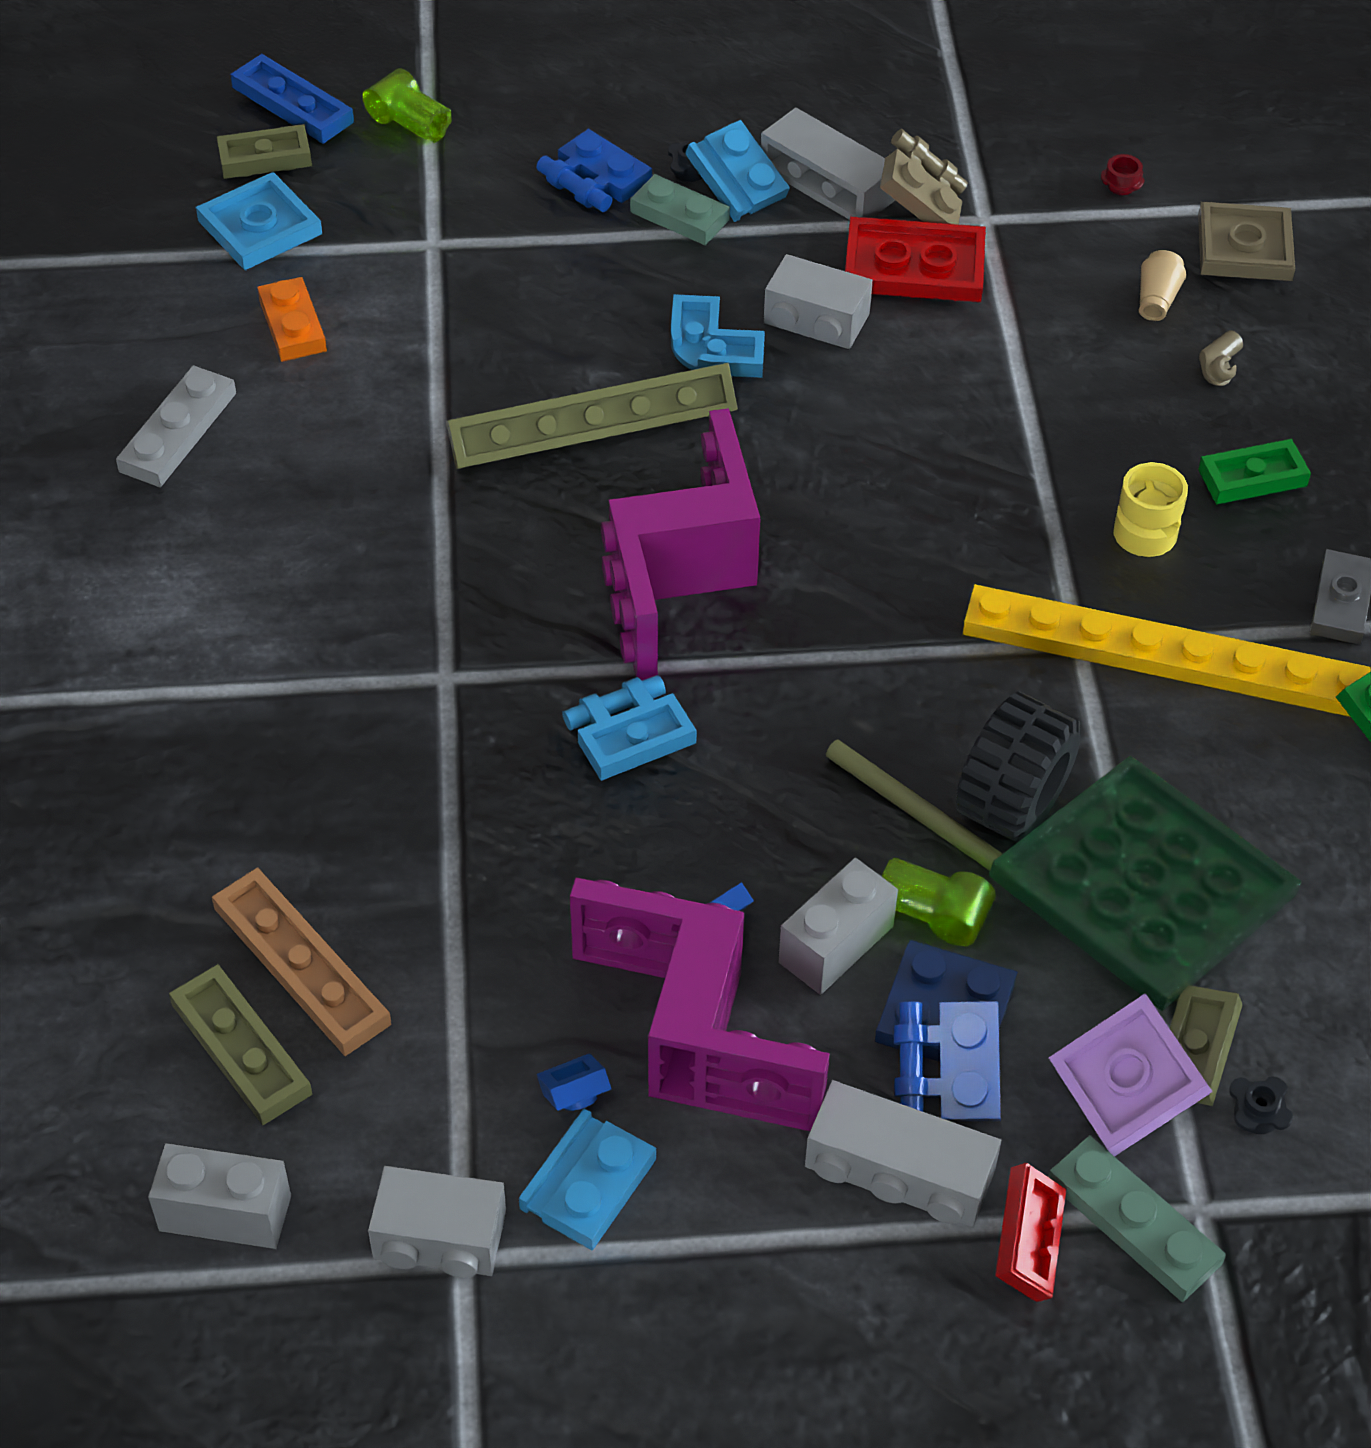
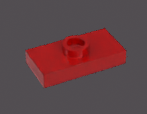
M1023 1163L1010 1169L995 1276L1035 1302H1039L1053 1297L1067 1189L1028 1163Z

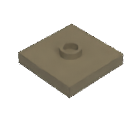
M1214 202L1200 203L1198 222L1201 275L1293 281L1295 256L1291 208Z

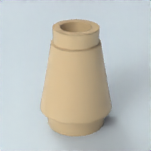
M1167 250L1155 251L1141 265L1139 313L1147 320L1160 321L1166 317L1167 311L1186 278L1184 261L1176 253Z

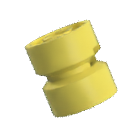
M1154 462L1138 464L1129 469L1123 479L1113 532L1117 543L1123 549L1137 556L1154 557L1163 555L1173 548L1177 542L1181 516L1184 512L1188 494V484L1181 473L1168 465Z

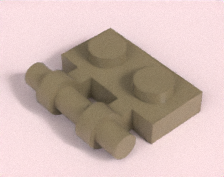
M903 129L898 130L891 139V144L898 149L885 158L880 188L922 222L959 225L962 200L958 198V195L966 189L968 182L957 174L958 168L947 159L941 161L928 150L929 144L919 136L912 137Z

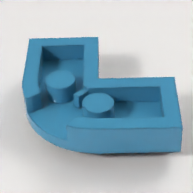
M673 295L671 348L675 357L684 366L694 370L729 363L731 376L762 378L765 331L718 329L720 296Z

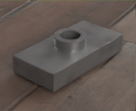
M1326 549L1322 561L1310 634L1361 645L1371 595V558Z

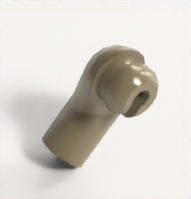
M1232 330L1226 331L1200 352L1199 361L1202 373L1208 383L1214 386H1224L1236 375V365L1230 367L1228 361L1243 348V341L1238 333Z

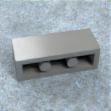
M795 107L761 133L762 150L787 184L849 220L850 216L874 218L895 201V199L880 188L885 162L884 157Z
M832 1080L807 1138L805 1167L814 1170L820 1177L830 1182H848L870 1190L877 1198L885 1202H903L925 1210L933 1218L943 1223H961L974 1228L996 1169L1002 1140Z

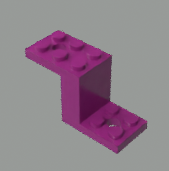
M729 408L709 411V432L701 433L703 457L705 462H708V466L701 467L700 469L702 487L609 500V521L601 522L605 553L610 552V555L602 556L601 558L604 582L606 586L613 585V589L616 591V593L610 595L613 620L615 624L622 623L623 630H625V632H621L619 635L623 662H633L635 675L641 681L658 675V612L655 600L757 585L760 515Z
M576 877L570 894L573 959L665 978L648 1036L649 1097L811 1131L826 1096L830 1053L817 1051L804 1043L784 1044L760 1039L747 1031H726L741 977L744 912L732 910L719 903L703 904L675 898L661 891L645 892L620 887L607 880L591 881Z

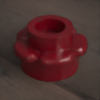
M1127 154L1115 155L1108 160L1106 170L1101 172V180L1103 184L1108 185L1111 192L1117 195H1128L1133 191L1139 190L1144 185L1145 179L1142 177L1144 174L1142 171L1143 165L1134 156Z

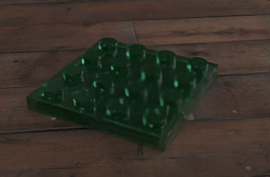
M1131 755L994 860L989 873V877L1141 996L1146 993L1153 1005L1160 1011L1165 1010L1180 996L1188 985L1192 986L1293 899L1297 895L1302 883L1301 880Z

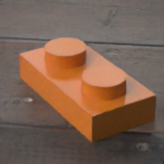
M303 277L282 280L257 287L259 301L281 362L327 351L325 336Z

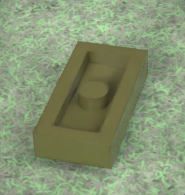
M304 124L216 136L224 179L248 177L254 174L282 170L290 171L296 168L312 166Z
M1183 984L1170 1030L1213 1091L1197 1103L1213 1106L1243 1005L1237 993Z

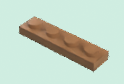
M258 867L212 896L215 911L344 1056H347L392 1025L390 1012Z

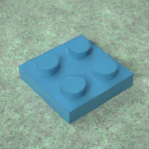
M274 172L196 207L199 223L244 270L322 235L321 220Z

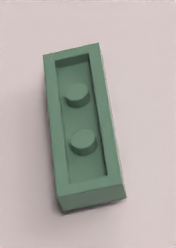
M1089 1135L1050 1170L1048 1177L1067 1189L1065 1198L1182 1303L1222 1266L1226 1253L1092 1136Z

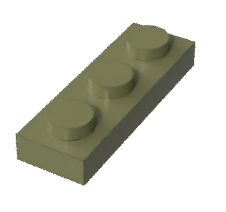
M218 964L169 993L173 1008L262 1126L313 1095L308 1079Z

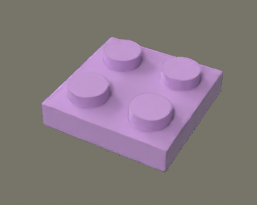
M1146 993L1049 1057L1105 1147L1114 1157L1213 1092Z

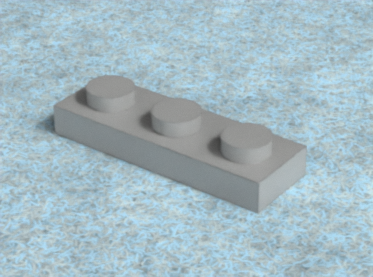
M193 365L116 458L119 472L161 488L235 396L234 380Z

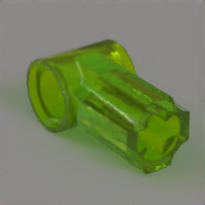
M395 69L363 92L364 105L368 113L377 122L387 124L395 120L425 140L428 139L433 143L445 136V132L452 122L451 110L422 93L416 80L404 69Z
M896 857L893 860H889L882 875L884 879L898 888L895 911L929 923L935 935L956 946H969L975 942L996 898L992 885L976 874L956 872L951 877H947Z

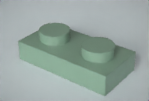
M656 174L630 198L631 213L703 245H707L730 218V206Z

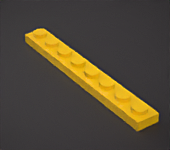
M974 584L963 628V635L1349 717L1351 716L1337 700L1336 696L1343 689L1371 672V667L976 584Z

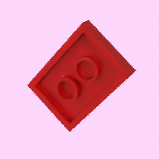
M850 216L845 272L872 279L871 294L981 302L986 227Z

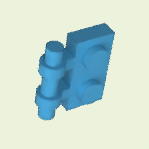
M659 675L643 681L636 677L623 682L622 689L601 697L594 693L579 699L578 706L562 711L564 722L569 730L588 725L578 729V743L601 781L696 744L697 730L674 694L672 693L656 700L653 699L666 694L664 682ZM627 708H630V710H628V711L622 712V713L617 714V715L612 716V717L610 716V715H612V714H615V713H617V712H620V711H622V710H625V709H627Z

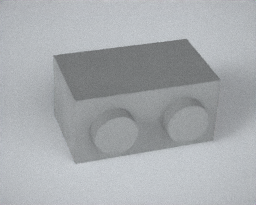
M786 254L765 288L764 323L850 349L870 314L873 280Z
M855 857L781 925L778 963L818 994H823L894 926L898 888Z
M165 1143L148 1198L158 1229L161 1232L277 1249L291 1199V1192L284 1161Z
M384 1166L368 1229L373 1259L381 1260L386 1265L398 1269H410L415 1267V1265L439 1268L451 1276L460 1278L473 1277L475 1274L492 1276L506 1215L504 1183Z

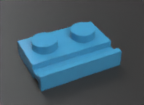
M741 120L705 136L704 140L699 143L692 142L688 145L685 153L719 202L730 206V217L734 222L740 220L741 216L747 213L753 214L787 196L790 189L789 185Z
M584 1108L520 1195L519 1209L525 1213L530 1211L542 1218L544 1224L593 1251L656 1161V1148L608 1121H605V1123L600 1122L591 1116L590 1111Z

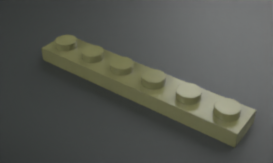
M723 363L446 420L455 466L456 468H463L709 416V411L729 408L730 411H735L738 408L729 363Z

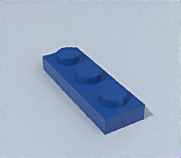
M260 54L230 74L233 89L293 126L304 124L306 134L322 144L354 123L353 109L263 54Z

